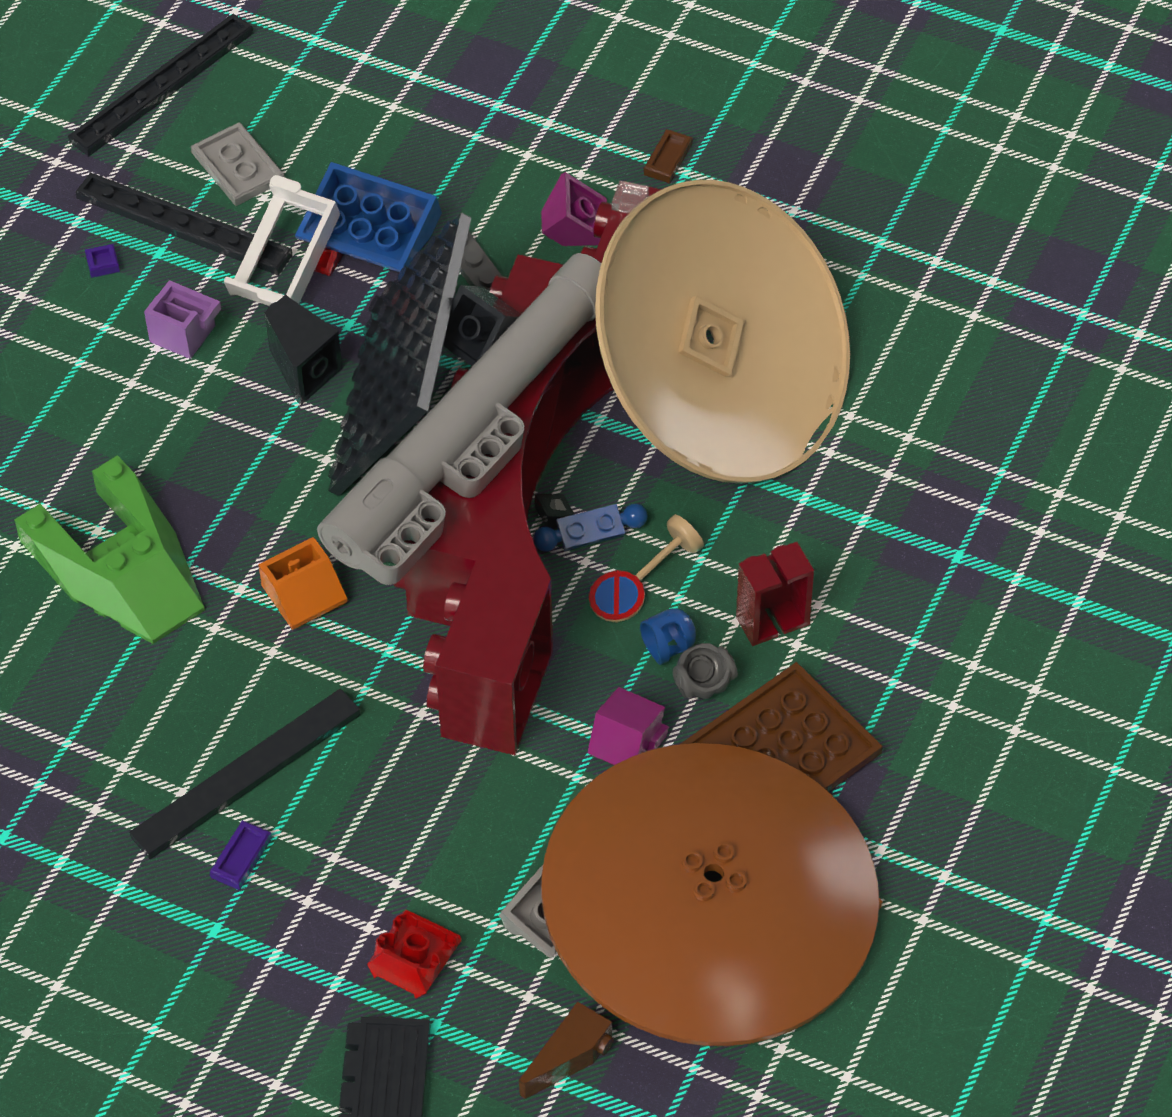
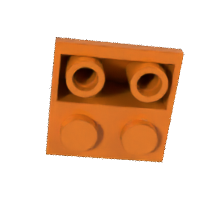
M314 537L258 564L263 589L292 630L348 602L329 557Z

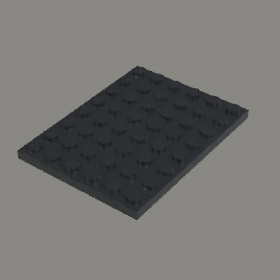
M460 213L452 222L448 221L438 237L433 236L427 248L423 252L419 251L408 267L404 266L401 269L398 278L394 282L389 281L384 292L380 296L376 295L370 303L369 312H371V316L363 330V334L366 337L357 355L360 358V362L353 373L352 381L354 386L346 400V405L349 407L340 425V429L343 432L334 449V453L337 454L336 461L331 466L328 477L331 479L328 491L337 496H340L428 412L471 223V217Z

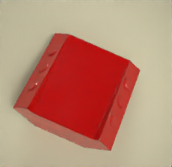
M405 910L393 920L390 932L382 933L376 939L374 955L367 965L374 978L380 977L411 992L416 999L427 993L462 939L460 935L411 911Z

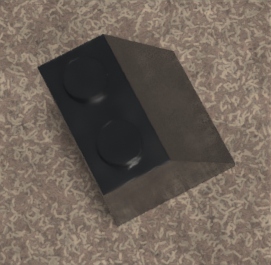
M284 295L277 302L272 303L264 312L269 349L296 401L302 405L343 369L339 331L287 295Z

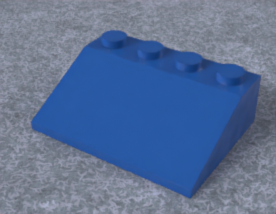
M333 162L330 163L315 194L336 201L340 216L325 248L400 272L404 266L408 267L415 255L426 244L442 214L438 198L435 195ZM307 211L295 237L310 243L322 215Z

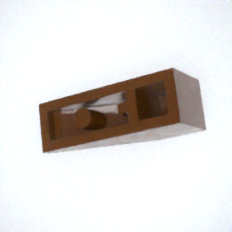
M577 1001L519 1079L520 1096L527 1099L592 1065L600 1054L604 1056L614 1042L612 1022Z

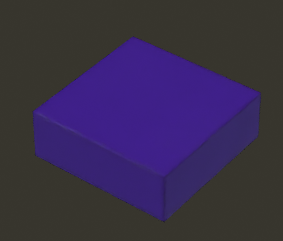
M114 244L85 249L91 278L120 272Z

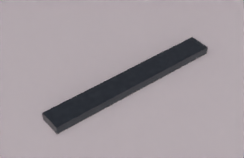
M233 13L68 135L69 143L89 157L254 34L253 27Z
M91 172L75 192L76 198L241 262L254 238L252 233ZM268 240L256 267L279 276L293 256L292 249Z
M341 688L131 830L129 832L131 839L149 859H152L361 715L360 708Z

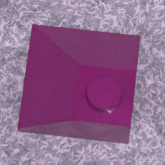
M562 173L541 211L542 234L562 246L598 245L601 238L594 237V222L600 203L607 202V198L570 174Z

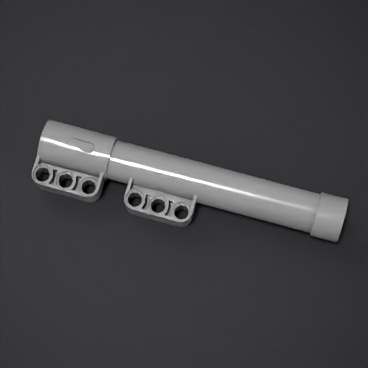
M581 253L572 255L550 279L547 288L386 458L380 459L317 527L318 536L322 544L336 559L351 568L362 569L382 584H396L443 533L445 508L439 501L428 494L438 482L441 481L463 497H475L482 492L521 448L524 423L507 408L587 322L596 318V287L601 263L597 259ZM505 433H510V434H512V435H514V436H506V435H504V434H505ZM485 454H491V455H493L494 457H486V456H484V455H485ZM470 475V476H473V477H475V478H473V479H468V478H466V477H464V476ZM431 518L435 522H427L424 519ZM412 540L415 544H407L404 541ZM392 562L395 566H386L383 563Z

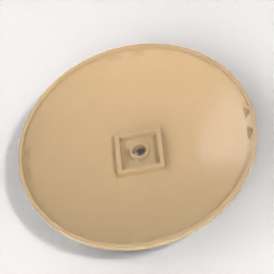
M717 180L680 182L659 190L634 207L620 223L605 251L598 276L595 302L596 329L602 359L612 387L623 408L642 434L659 451L680 466L703 477L729 483H752L775 478L796 468L816 452L834 426L843 405L849 378L850 343L846 314L835 280L824 258L805 231L785 211L762 195L733 183ZM707 330L711 332V335L714 338L713 344H711L707 340ZM832 413L822 436L811 449L804 453L816 429Z

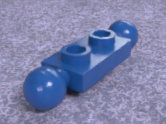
M617 504L559 518L556 520L558 530H553L550 527H541L534 533L533 542L537 549L544 552L553 550L558 542H562L564 551L622 537L625 535L623 525H627L630 528L642 527L647 521V511L640 504H630L623 513L619 514Z

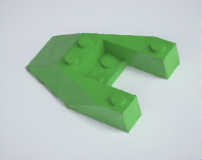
M117 455L94 469L92 474L97 494L127 525L123 530L85 553L41 503L14 519L20 542L73 601L88 605L98 615L104 618L106 616L119 622L122 628L154 644L205 611L174 529L136 474Z

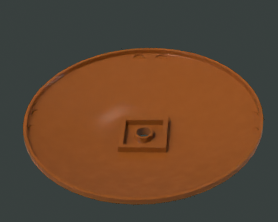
M691 743L657 748L632 756L598 775L577 794L559 818L547 846L541 878L542 906L550 938L560 959L583 990L609 1012L638 1029L673 1041L702 1046H733L772 1039L791 1032L822 1014L845 993L856 979L872 946L878 922L879 891L874 862L860 830L841 804L815 780L789 764L757 751L722 744ZM707 871H717L721 874L722 879L718 882H711L705 878L704 874Z

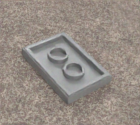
M240 122L191 146V153L235 206L269 190L270 179L273 176L278 175L285 178L282 171Z

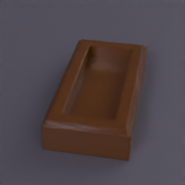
M666 129L644 167V175L670 184L693 144V137Z

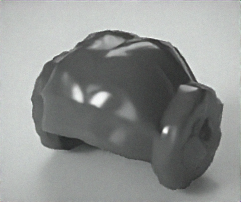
M701 643L685 650L680 655L677 665L673 668L675 684L684 698H711L714 694L724 692L730 681L738 676L737 667L728 650L723 646L716 647L710 643Z

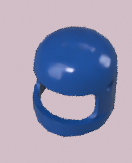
M671 608L664 610L640 623L643 642L659 665L667 663L671 656L684 652L695 643L696 629L689 615L681 609ZM673 639L677 643V645L668 646V642Z

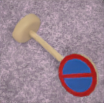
M673 515L667 521V529L673 540L636 575L617 570L605 573L599 577L591 586L589 593L590 607L594 613L603 620L611 622L628 620L636 615L643 606L645 599L641 580L677 546L680 545L691 553H696L704 547L702 538L692 525L681 516Z

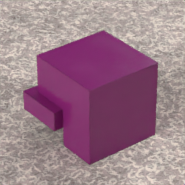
M618 687L596 712L587 753L615 765L632 756L657 749L667 737L669 726L662 724L665 707Z

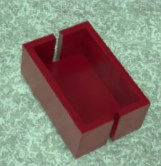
M797 541L788 545L777 546L771 551L769 556H766L765 553L759 556H750L738 565L736 619L752 647L778 637V631L765 611L766 608L770 609L783 634L810 625L814 569Z

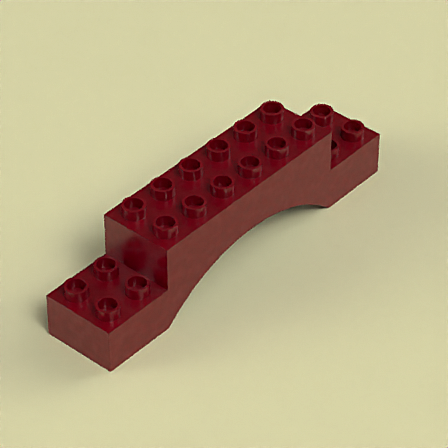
M623 181L615 203L601 202L598 207L593 231L594 237L601 238L598 247L584 246L581 254H587L602 263L608 244L622 220L644 199L661 189ZM518 254L509 277L496 275L492 282L490 293L522 314L547 288L550 279L563 264ZM596 318L587 322L507 408L524 423L521 448L482 492L475 497H463L439 481L428 493L445 508L443 533L405 576L394 584V587L406 590L408 616L450 626L446 637L437 634L431 636L423 663V671L433 674L427 693L426 705L427 708L439 711L440 732L443 738L515 756L553 654L551 578L536 551L527 525L528 513L542 473L564 436L584 413L613 390L599 347ZM460 367L457 369L451 388L469 369ZM505 433V434H504V435H506V436H514V435H512V434H510V433ZM485 454V455H484V456H486V457H494V456L491 455V454ZM470 475L464 476V477H466V478H468V479H473V478H475V477L470 476ZM431 518L424 519L427 522H435ZM412 540L404 541L407 544H415Z

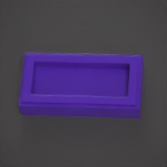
M242 820L210 870V877L240 890L271 841V832Z

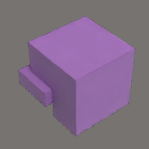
M169 280L144 311L149 341L191 359L214 329V318L221 310L220 301Z

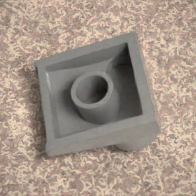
M542 865L498 916L502 919L504 927L510 933L521 935L549 958H552L557 951L550 938L544 919L541 899Z

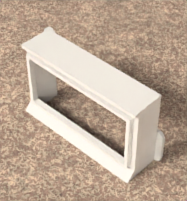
M275 175L270 179L269 184L273 194L270 204L235 278L225 277L224 284L230 295H238L268 306L284 296L248 283L285 204H289L322 215L286 294L299 304L337 223L340 212L336 201L303 191L299 182Z

